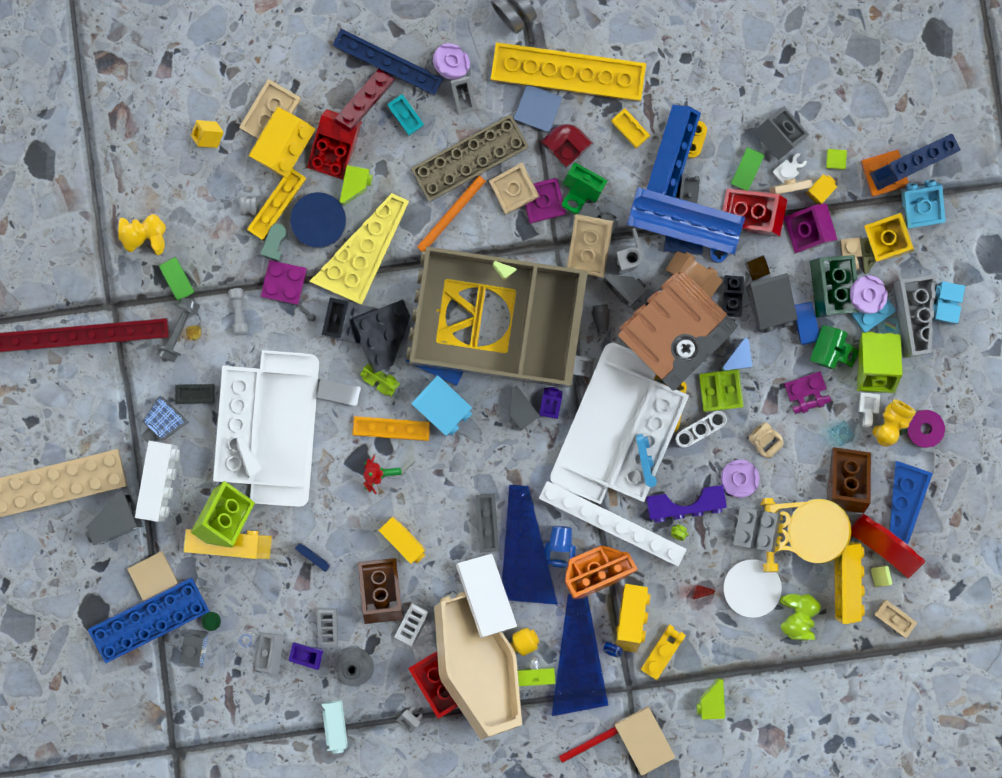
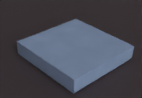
M526 85L514 121L550 133L563 97L534 86Z

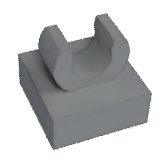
M411 707L409 710L406 709L396 720L409 733L418 727L421 723L419 720L422 718V714L417 717L412 715L414 707Z

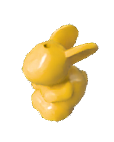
M148 215L143 223H140L137 219H133L132 223H129L127 219L120 217L118 238L125 250L133 252L146 239H149L156 255L163 253L165 248L163 235L166 231V225L158 215Z
M894 399L883 412L885 423L875 426L872 430V434L876 437L877 442L884 447L897 443L899 430L909 427V423L916 414V411L908 404Z

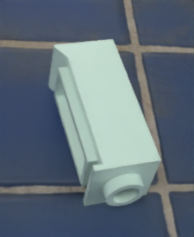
M342 700L323 702L321 706L324 708L323 719L326 744L329 746L327 751H332V754L342 753L348 747Z

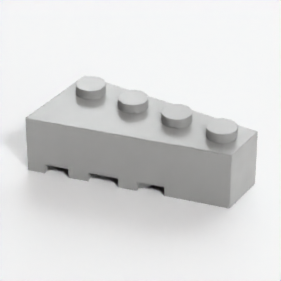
M937 275L900 279L893 282L905 358L931 353L932 318H934L933 303L936 294L934 290Z

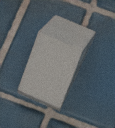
M469 76L450 81L458 115L477 110Z

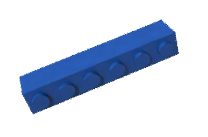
M672 105L647 190L676 197L701 115L699 111L690 106Z

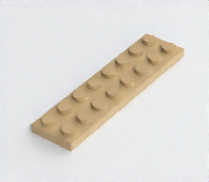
M119 449L1 477L0 518L127 487Z

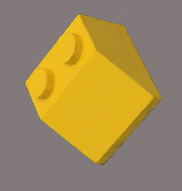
M902 213L864 225L876 262L897 258L915 251Z

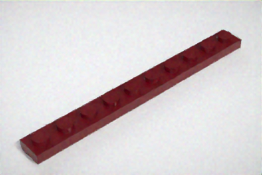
M168 318L4 332L0 333V353L170 338Z

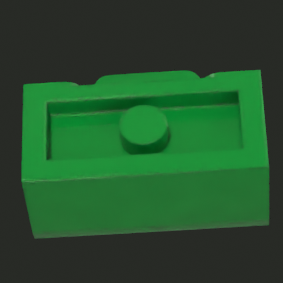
M574 162L562 184L569 188L570 191L561 206L575 215L578 214L587 199L594 203L597 202L608 180ZM568 201H575L578 207L573 208L569 206Z
M823 325L810 361L818 366L835 370L838 361L848 367H853L858 349L845 342L848 335L847 332ZM852 351V358L848 361V355Z

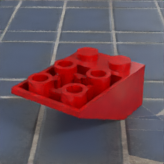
M326 109L319 121L307 168L343 180L346 167L349 164L358 139L362 121L349 132L334 123L339 113Z

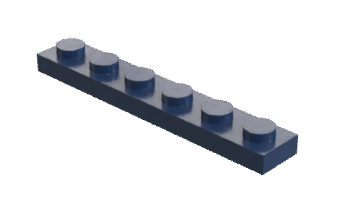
M340 29L333 43L334 48L433 96L436 95L443 81L442 77L433 75L428 70L343 29Z

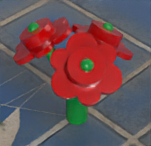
M373 455L372 459H367L364 462V469L366 471L363 474L365 480L363 485L365 490L369 493L373 491L376 495L377 492L373 488L374 484H380L384 477L401 475L402 470L400 467L381 468L378 463H373L375 455Z

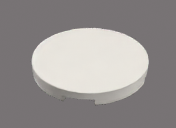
M754 559L741 561L735 564L725 577L723 586L725 600L736 613L742 616L754 618L766 615L776 607L780 600L782 591L780 578L777 572H763V564H767L763 561Z

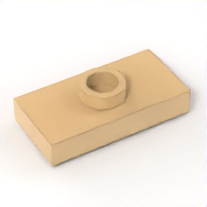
M796 178L784 180V184L770 186V193L782 194L811 188L813 186L812 180L803 179L796 181Z

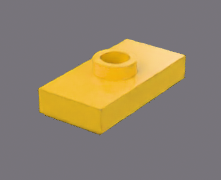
M626 108L611 120V123L635 149L651 136Z

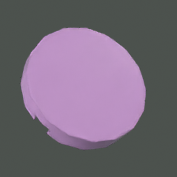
M451 43L443 44L433 54L435 69L443 77L451 80L464 77L470 68L468 55L466 52L463 53L457 45Z
M871 275L860 277L851 286L850 299L855 309L859 312L872 314L880 311L885 306L888 294L884 288V283L879 278Z
M747 460L731 461L724 467L721 473V483L724 490L733 497H747L759 485L760 477L758 470Z

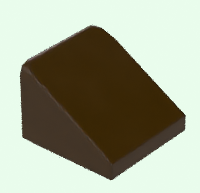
M764 255L745 263L752 281L770 274Z

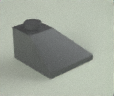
M607 274L603 279V282L628 308L647 291L645 289L646 285L639 278L636 280L634 277Z

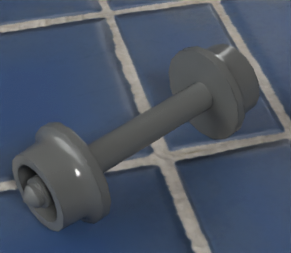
M182 297L180 302L175 304L176 307L183 310L167 346L157 344L158 350L156 355L162 357L163 362L169 360L174 363L176 358L181 356L180 353L173 351L189 314L191 313L199 317L198 310L200 305L195 303L193 298L188 300Z

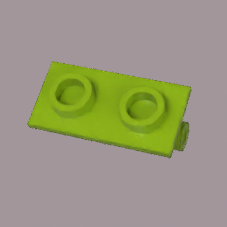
M369 363L360 374L362 380L371 386L379 382L376 389L385 396L389 395L392 397L395 390L400 386V383L392 375H387L383 371L373 373Z

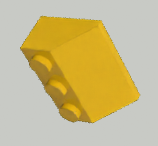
M277 107L248 156L277 175L287 178L314 133L315 128L295 115Z

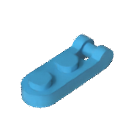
M643 433L637 434L635 436L645 483L648 487H654L657 479L651 474L650 467H654L652 455H647L646 448H650L648 436L644 437Z

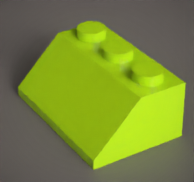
M223 481L213 489L191 533L206 544L231 548L234 546L255 502L226 481Z

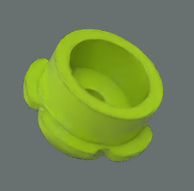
M677 524L671 528L672 532L670 535L677 540L685 541V538L689 536L687 528Z

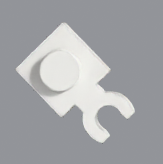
M799 153L794 155L791 163L786 159L772 172L781 184H784V180L795 178L799 174L796 169L803 168L806 165V160L801 164L797 163L796 159L800 156Z

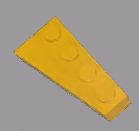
M186 529L184 552L270 559L272 536L258 535L259 531L247 530V534L240 533L234 546L231 548L206 544L191 533L192 529Z

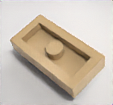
M887 600L883 601L874 616L904 638L909 636L917 624L915 620Z

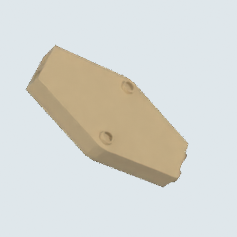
M465 592L457 594L456 598L453 599L450 596L440 599V603L434 606L438 668L441 682L480 740L521 726L522 717L517 660L513 647L502 632L480 638Z

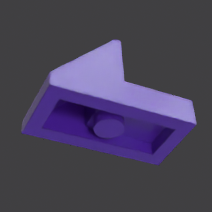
M293 642L288 661L319 670L323 649Z

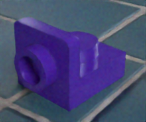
M556 387L544 388L539 416L558 419L563 391Z

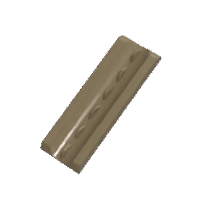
M510 114L412 167L411 170L428 201L431 202L522 153L529 146Z

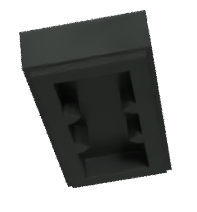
M215 384L175 385V404L215 403Z

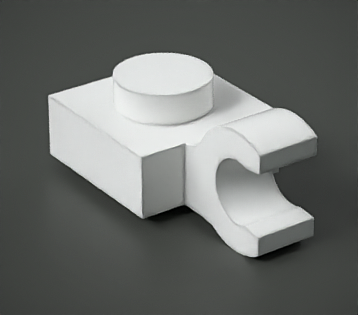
M860 393L858 412L864 413L862 427L872 426L873 414H879L880 394Z

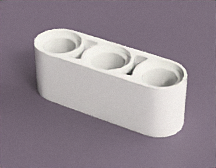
M715 411L678 432L675 436V444L680 448L691 446L722 428L727 422L726 415L721 411ZM714 415H719L722 418L720 425L713 423L712 418ZM698 424H702L705 427L703 435H699L696 432ZM681 434H686L689 438L686 445L679 442Z

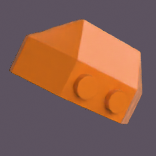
M601 545L569 559L564 582L573 599H579L614 585L638 569L628 552H621Z

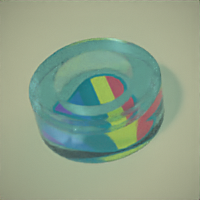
M888 317L880 323L882 334H897L900 330L898 320L893 317Z

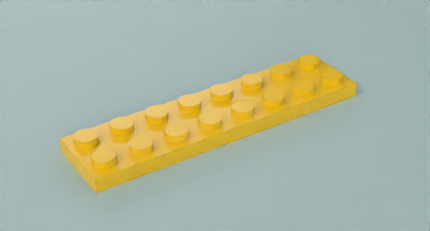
M496 42L491 81L641 102L646 63Z

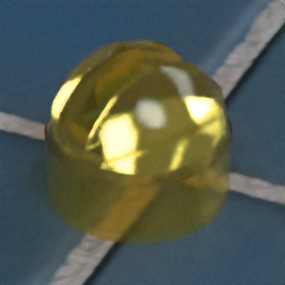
M192 325L186 327L188 339L197 341L201 337L202 329L200 326Z

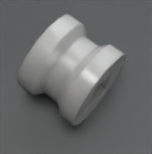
M241 196L240 214L257 216L258 198Z

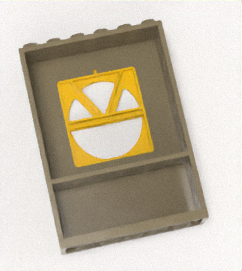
M428 246L426 251H422L420 265L424 266L423 270H419L417 284H421L420 289H416L414 301L418 303V307L413 308L412 321L415 322V327L410 328L409 335L412 347L408 346L406 359L410 360V365L565 388L572 386L588 271ZM497 261L517 270L507 279L503 280L492 266ZM477 287L476 306L474 307L460 296L459 292ZM489 289L497 293L507 304L510 312V323L501 339L490 345L478 346L485 291ZM453 299L471 313L473 317L448 326L445 315L450 300ZM473 325L469 345L461 342L453 335L454 332Z

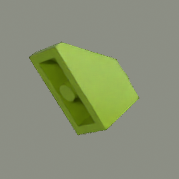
M347 165L340 197L341 205H347L365 193L368 186L372 185L373 175H370L369 169Z
M717 678L699 698V703H696L697 715H700L702 720L725 719L724 681L722 678Z

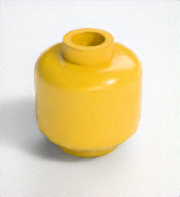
M528 627L513 633L512 642H510L514 652H518L521 656H526L536 651L540 643L535 630H530Z

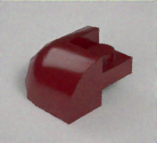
M571 124L559 125L540 141L565 168L571 165L594 144L581 129Z

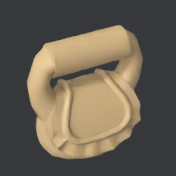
M767 422L760 424L749 436L750 442L756 446L760 455L766 458H771L784 444L782 436L773 430ZM773 438H777L778 441L769 450L764 452L763 448Z

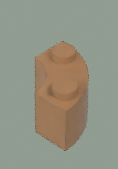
M677 251L665 270L672 276L677 272L681 274L684 271L711 298L723 281L717 276L718 272L711 267L707 269L696 262V258L688 252L684 254Z

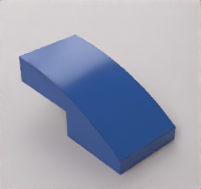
M812 301L796 304L797 332L801 345L816 343L819 330Z

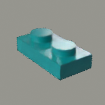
M403 94L387 104L408 136H411L425 126Z

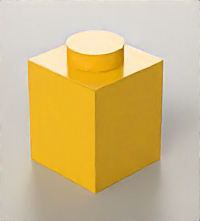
M823 174L805 194L819 205L838 186L835 185L836 181L831 176Z

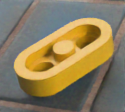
M698 121L697 127L701 129V132H695L691 144L695 146V151H689V159L698 157L702 150L707 134V126L702 121Z

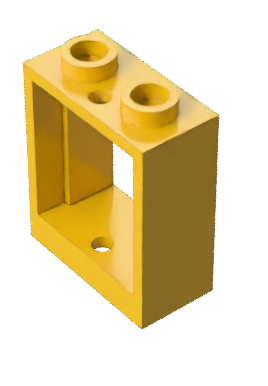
M395 517L389 519L378 530L410 564L414 561L417 564L426 556L424 554L426 549Z

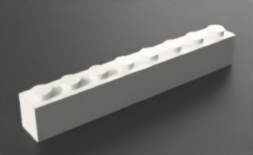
M548 481L538 498L679 567L687 550Z

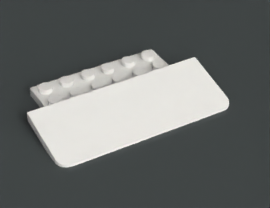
M616 343L606 345L551 472L552 483L599 504L602 503L608 487L644 502L650 487L645 483L635 435L643 433L644 437L648 436L650 448H646L648 456L652 455L654 467H650L651 474L655 476L689 395L678 390L672 391L670 387L654 381L656 373L633 350Z
M261 350L260 369L222 366L213 481L250 484L249 498L255 504L301 507L308 502L319 360L315 355ZM238 437L243 438L262 467V470L251 477L246 475L236 444Z

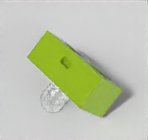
M536 655L529 658V669H517L519 686L556 684L554 667L541 668L540 659Z

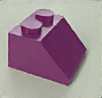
M827 203L814 205L784 217L795 253L838 240Z

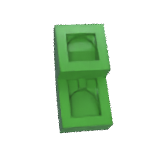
M747 147L731 184L749 191L765 154Z
M176 256L159 265L177 301L195 292Z

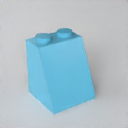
M438 375L411 403L446 437L449 434L453 436L459 429L457 425L462 420L464 422L467 421L473 414L470 412L473 408Z

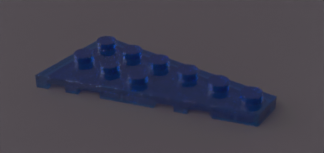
M509 485L502 584L508 601L559 605L530 487Z
M571 594L567 595L551 716L609 706L588 596L573 599Z

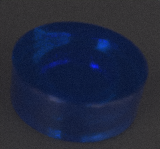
M606 642L603 647V651L606 654L615 658L621 657L623 652L621 647L613 643Z

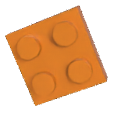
M899 150L861 161L872 197L906 188L905 185L909 183L907 177L881 190H877L870 176L871 172L901 158Z

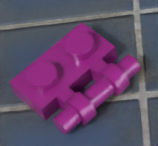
M821 371L784 384L789 401H798L799 405L792 407L794 414L801 412L804 414L809 409L821 408L831 402L829 395L822 397L820 391L827 389ZM814 395L815 400L805 402L804 397Z

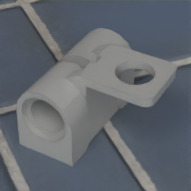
M636 228L632 229L636 248L617 251L614 256L619 275L636 270L641 263L642 249ZM627 257H634L636 262L629 263Z

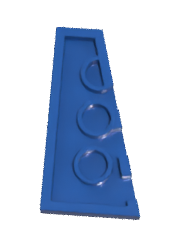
M895 461L890 532L908 545L933 473Z

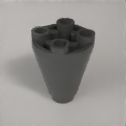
M359 647L344 650L338 656L335 663L338 678L349 686H360L366 683L374 671V662L371 655ZM350 666L355 667V673L351 674L348 668Z

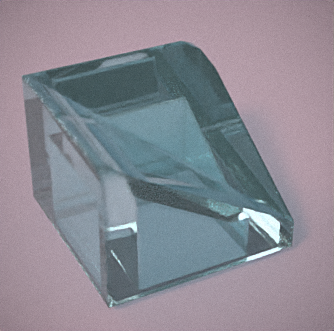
M846 420L841 421L828 430V433L838 447L854 437Z

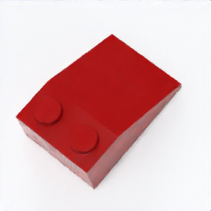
M727 188L722 211L745 217L742 231L780 237L788 200L780 194Z
M437 651L408 668L438 719L458 707L441 682Z

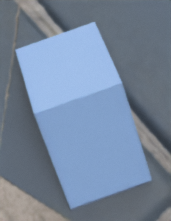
M746 337L723 365L722 371L753 367L749 340Z

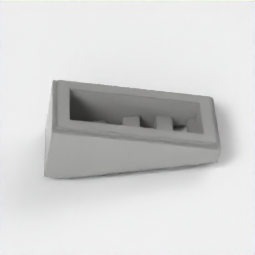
M337 608L317 609L318 648L338 647ZM322 615H332L333 619H322ZM322 623H333V626L322 627ZM322 630H333V634H322ZM322 638H333V642H322Z

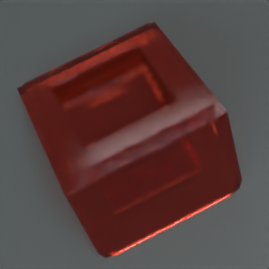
M694 585L691 599L714 594L715 591L711 588Z

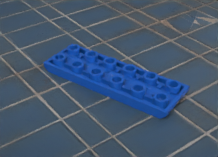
M637 187L627 225L735 254L745 217Z
M188 578L90 627L88 632L106 664L210 612L193 578Z

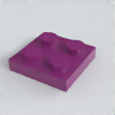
M269 260L261 298L299 306L307 268Z

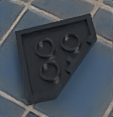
M403 299L351 320L373 373H377L394 364L410 319V314Z

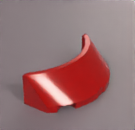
M860 514L851 525V535L875 551L908 579L926 562L904 541L865 514Z

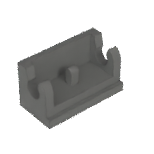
M682 174L678 199L697 204L700 184L699 176L689 177L688 174Z

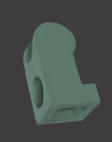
M274 224L271 226L261 252L263 257L277 262L282 261L283 254L279 251L282 242L288 236L287 230L283 225Z

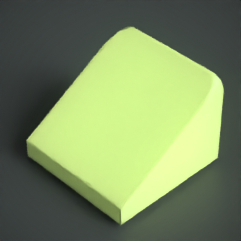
M497 261L492 266L503 280L507 279L517 270Z
M883 565L871 568L875 587L893 584L888 566Z

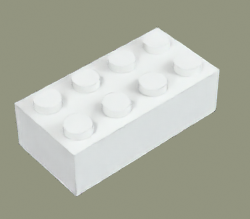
M148 441L135 518L157 522L165 521V518H168L170 507H167L168 499H171L173 495L171 482L175 480L177 472L174 466L175 461H178L180 456V450H177L178 446Z

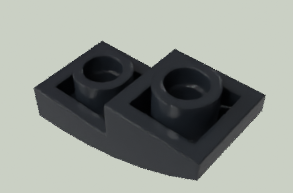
M724 276L722 310L730 317L742 316L744 276Z

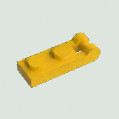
M671 624L668 625L641 667L643 672L658 680L686 636L683 632L679 633L676 631L675 627ZM669 636L675 639L673 644L667 641Z

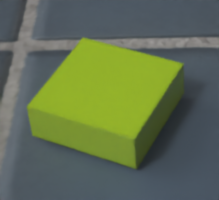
M827 149L826 169L845 170L847 150Z

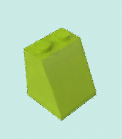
M874 332L862 333L858 344L857 391L895 393L903 375L901 335Z

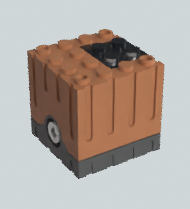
M683 271L681 274L677 272L671 276L619 328L621 332L618 336L674 391L734 332L738 325Z

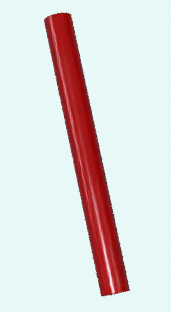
M613 727L560 755L559 758L564 763L619 732L616 727Z

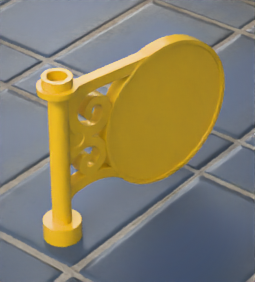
M763 498L760 503L761 506H764V511L777 513L785 508H797L792 516L785 511L779 513L781 514L780 521H783L784 515L786 516V521L783 524H779L778 534L783 533L785 535V540L781 542L783 537L778 536L776 543L779 546L775 547V552L766 551L767 564H763V572H779L778 563H774V554L779 551H792L808 562L822 564L835 560L846 550L851 538V524L845 511L836 503L825 499H813L807 502L776 504L774 498Z

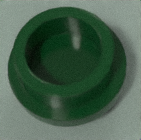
M208 612L202 617V626L208 631H215L221 625V618L216 612Z

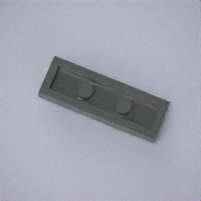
M495 493L476 495L480 553L499 551Z

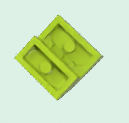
M739 369L699 374L704 412L744 408Z

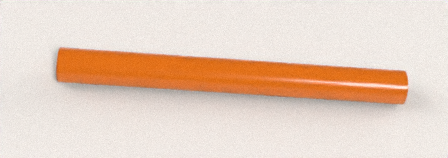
M481 176L474 180L420 242L417 248L421 252L426 251L427 246L430 247L484 185L486 181Z

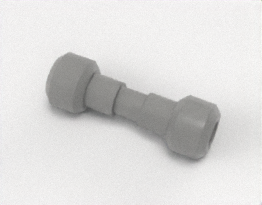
M230 289L228 297L232 301L235 314V324L232 326L233 334H247L248 325L244 323V316L242 315L243 289Z

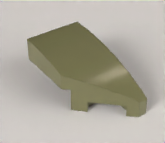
M865 237L860 238L861 261L864 274H868L876 260L869 239Z

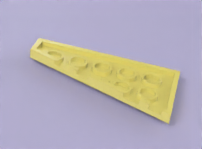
M391 193L371 217L362 224L358 231L346 241L330 261L309 282L363 305L409 201Z

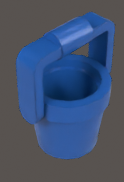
M552 526L550 542L545 544L544 561L546 564L559 568L568 566V562L564 560H550L551 551L570 552L569 559L575 557L576 546L572 545L571 527Z

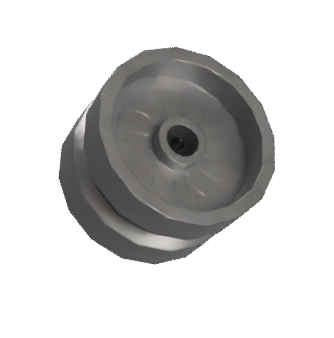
M491 0V5L497 15L514 34H518L524 29V22L531 23L537 18V13L528 0Z

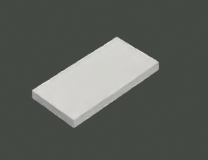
M489 554L457 563L456 567L480 638L516 628L517 624L493 555Z

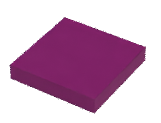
M558 178L533 183L540 197L525 205L529 224L567 215L566 210L561 206L563 198Z

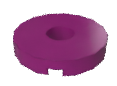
M917 411L909 423L907 436L918 447H934L944 437L945 424L941 416L934 411ZM924 423L930 426L928 434L921 432V426Z

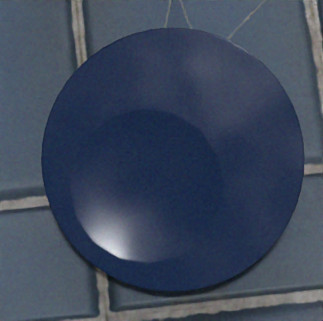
M322 192L310 193L303 196L294 205L290 217L291 228L297 239L304 245L312 248L329 247L336 243L343 235L346 227V214L340 202L333 196Z

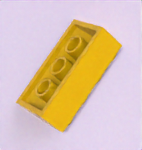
M849 542L846 550L834 560L835 619L842 624L860 622L865 614V607L862 604V597L865 594L864 585H862L864 566H861V558H864V547H861L859 542Z

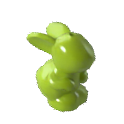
M788 594L782 596L779 602L786 607L795 609V613L790 615L781 624L782 632L790 637L791 640H815L814 633L810 631L815 625L811 618L820 612V603L810 594L801 596L798 594Z

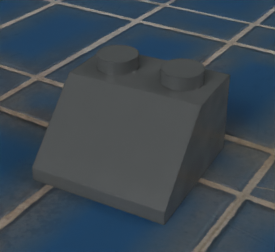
M785 106L770 116L754 131L759 141L764 143L778 161L809 136L807 131Z

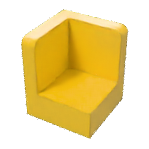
M196 120L191 137L198 147L218 148L224 132L215 121Z

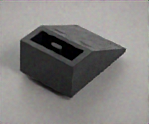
M330 297L322 336L361 345L351 320L375 311L377 308Z

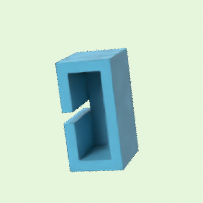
M942 281L935 286L936 299L935 304H933L934 318H932V321L955 325L959 322L961 306L958 305L963 301L965 286Z

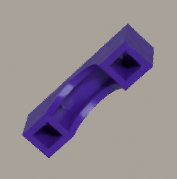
M723 485L702 488L699 498L688 506L676 505L666 494L646 497L649 520L654 519V523L666 521L665 517L673 516V520L685 518L684 514L692 513V517L704 515L703 511L711 510V514L723 512L722 508H727Z

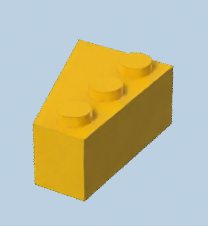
M625 584L614 649L637 653L641 642L644 643L646 631H643V624H647L648 612H645L646 605L649 606L651 594H647L648 587Z

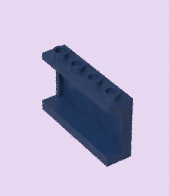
M949 134L871 172L870 176L877 190H881L961 151L954 135Z

